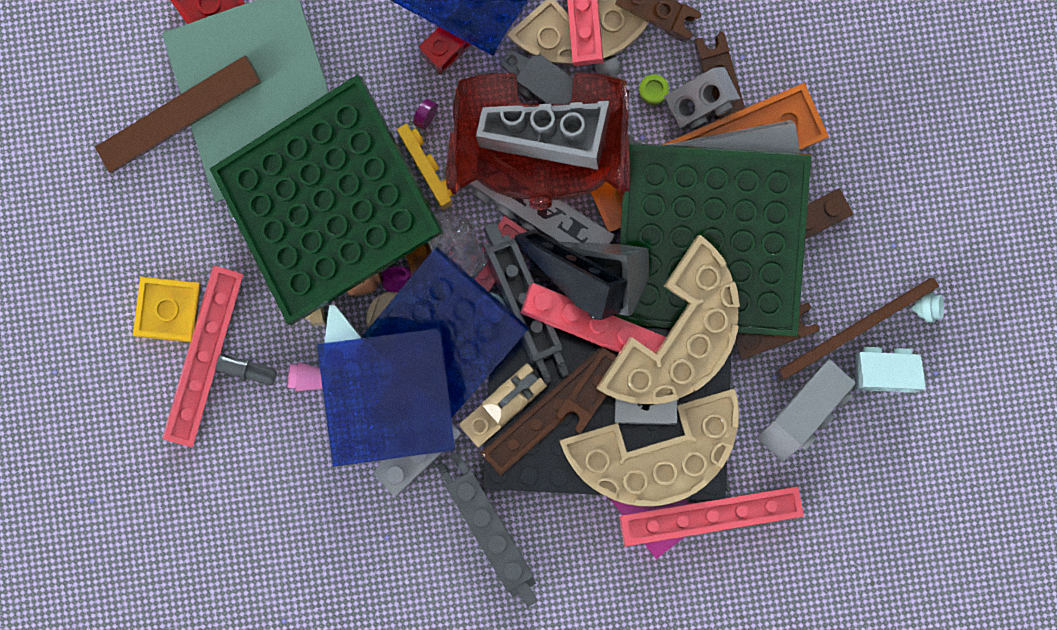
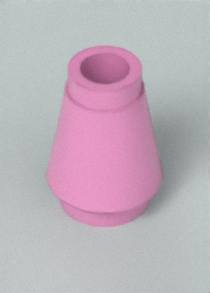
M297 362V365L290 364L287 387L294 388L295 392L324 388L330 389L332 371Z

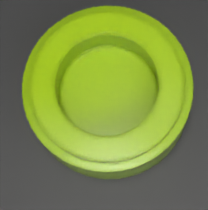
M652 74L646 76L641 81L639 95L643 102L655 106L666 100L664 96L669 93V85L665 78Z

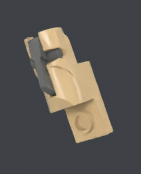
M525 364L484 400L475 411L458 424L478 448L519 414L529 402L547 387L541 378L538 379L533 374L534 370L529 364Z

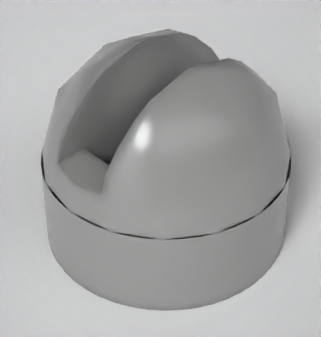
M617 56L604 60V63L594 64L598 75L604 80H610L611 77L616 78L619 74L620 64Z

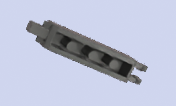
M510 50L500 63L501 67L515 80V86L518 87L516 92L528 101H531L533 98L540 104H551L552 106L570 105V103L575 102L595 104L598 101H604L542 55H534L528 59ZM610 106L611 113L602 153L605 151L610 155L613 150L618 154L625 153L626 143L638 142L627 133L629 127L628 118Z
M496 222L485 226L483 230L488 243L483 244L485 250L484 257L531 364H535L545 384L551 382V375L543 361L549 357L553 358L556 369L562 377L569 375L560 353L562 346L554 327L520 313L529 285L534 282L514 238L510 239L508 234L502 236Z
M457 451L452 456L456 466L463 473L462 477L453 481L447 466L442 461L436 464L447 484L445 487L506 591L510 592L512 597L520 594L528 608L538 602L530 588L537 584L533 578L534 575L473 471H469Z

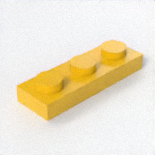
M407 123L397 128L398 135L442 211L453 205L450 197L454 193L447 180L440 181L435 171L439 170V167L431 153L425 156L420 147L425 143L416 128L410 130Z

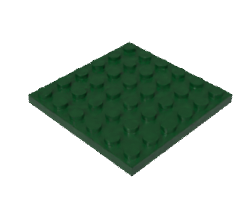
M358 74L209 168L287 325H294L444 233L362 76Z
M626 143L620 244L649 248V280L633 314L630 316L616 314V317L638 326L673 328L689 303L664 287V285L697 235H701L723 257L732 279L736 283L740 307H738L737 326L739 327L737 333L798 337L811 154Z

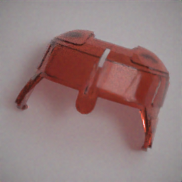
M488 73L459 80L453 104L454 132L450 133L446 164L447 190H451L452 194H457L461 188L477 180L493 192L507 197L528 199L529 206L539 210L550 208L553 200L575 198L593 192L601 187L604 182L617 189L620 196H624L625 192H629L630 186L629 135L627 134L629 90H627V81L604 74L576 73L573 76L572 98L567 104H551L552 106L570 105V103L575 102L595 104L598 101H609L611 113L597 170L480 148L476 133L483 107L519 105L523 107H536L539 104L522 103L519 100L515 73Z

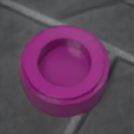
M425 99L415 112L413 124L425 130L434 119L438 104L430 99Z
M393 266L382 272V287L389 292H404L412 285L411 272L405 267Z

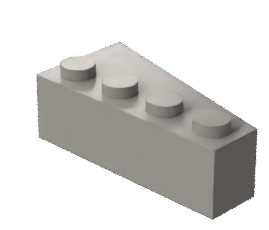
M598 101L595 104L575 102L570 103V105L556 106L539 104L536 107H523L522 105L483 107L476 138L480 148L598 170L611 113L609 101Z

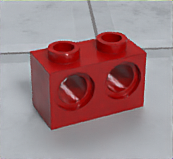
M461 6L418 46L420 55L441 75L483 36L482 26Z

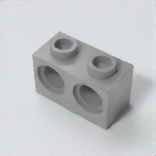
M725 67L712 68L664 96L679 127H691L692 130L707 124L709 116L715 113L717 116H720L732 110V103L740 99ZM714 86H716L720 92V96L717 101L713 98L712 90ZM690 100H692L695 105V111L693 114H691L688 110V103Z

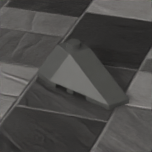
M559 242L628 280L621 310L618 314L626 316L633 314L649 280V248L621 244ZM530 258V271L555 284Z

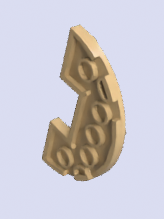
M545 0L507 34V37L517 47L531 56L542 55L553 64L574 66L572 63L569 15L556 0ZM599 0L604 60L628 48L641 36L649 25L647 21L615 5L616 0Z
M697 235L664 285V287L689 304L657 352L654 353L630 337L596 389L608 396L630 403H667L697 391L709 382L724 365L731 353L738 332L739 296L736 283L733 281L730 271L726 266L727 263L713 245L701 235Z
M734 388L677 405V412L684 436L637 450L626 451L618 423L559 440L574 471L585 483L603 496L634 506L651 507L671 504L685 499L705 487L728 460L734 447L739 425V407L736 390Z

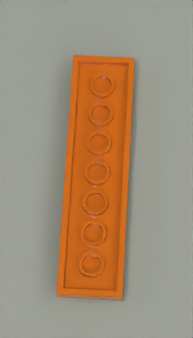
M804 82L662 145L792 120L796 125L800 151L828 139L829 136ZM616 165L585 178L604 225L610 233L621 229L623 194L620 191Z

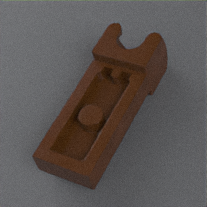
M616 0L615 3L620 8L660 28L669 36L682 42L692 38V32L685 28L684 20L691 22L701 18L699 11L686 4L682 5L676 0Z
M719 32L715 37L716 48L714 49L707 48L702 38L694 40V47L702 72L705 73L712 68L725 67L740 97L739 100L732 103V110L720 116H717L715 113L716 119L745 109L724 32ZM714 86L712 90L713 98L717 101L720 96L719 89L716 86Z
M810 303L800 305L798 337L737 333L735 343L741 359L745 360L819 332L820 328L817 324L805 326L800 319L802 314L807 313L811 309Z
M603 347L555 416L557 419L562 420L566 414L570 412L576 413L579 417V422L575 430L579 434H581L607 396L596 389V387L616 359V355Z

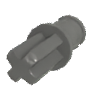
M220 353L216 363V372L239 377L244 382L248 379L271 386L277 377L276 369L253 363L250 358L244 360Z

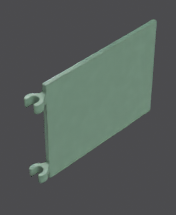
M255 0L162 33L181 94L244 55L249 58L262 82L191 125L214 201L225 200L209 168L329 93L301 1ZM227 205L229 215L231 218H233V215Z

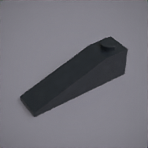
M535 229L515 235L514 240L521 249L577 307L586 311L590 317L604 320L620 313L628 280Z

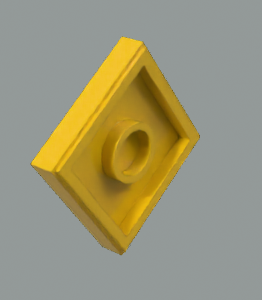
M140 276L133 336L190 343L197 321L201 284Z

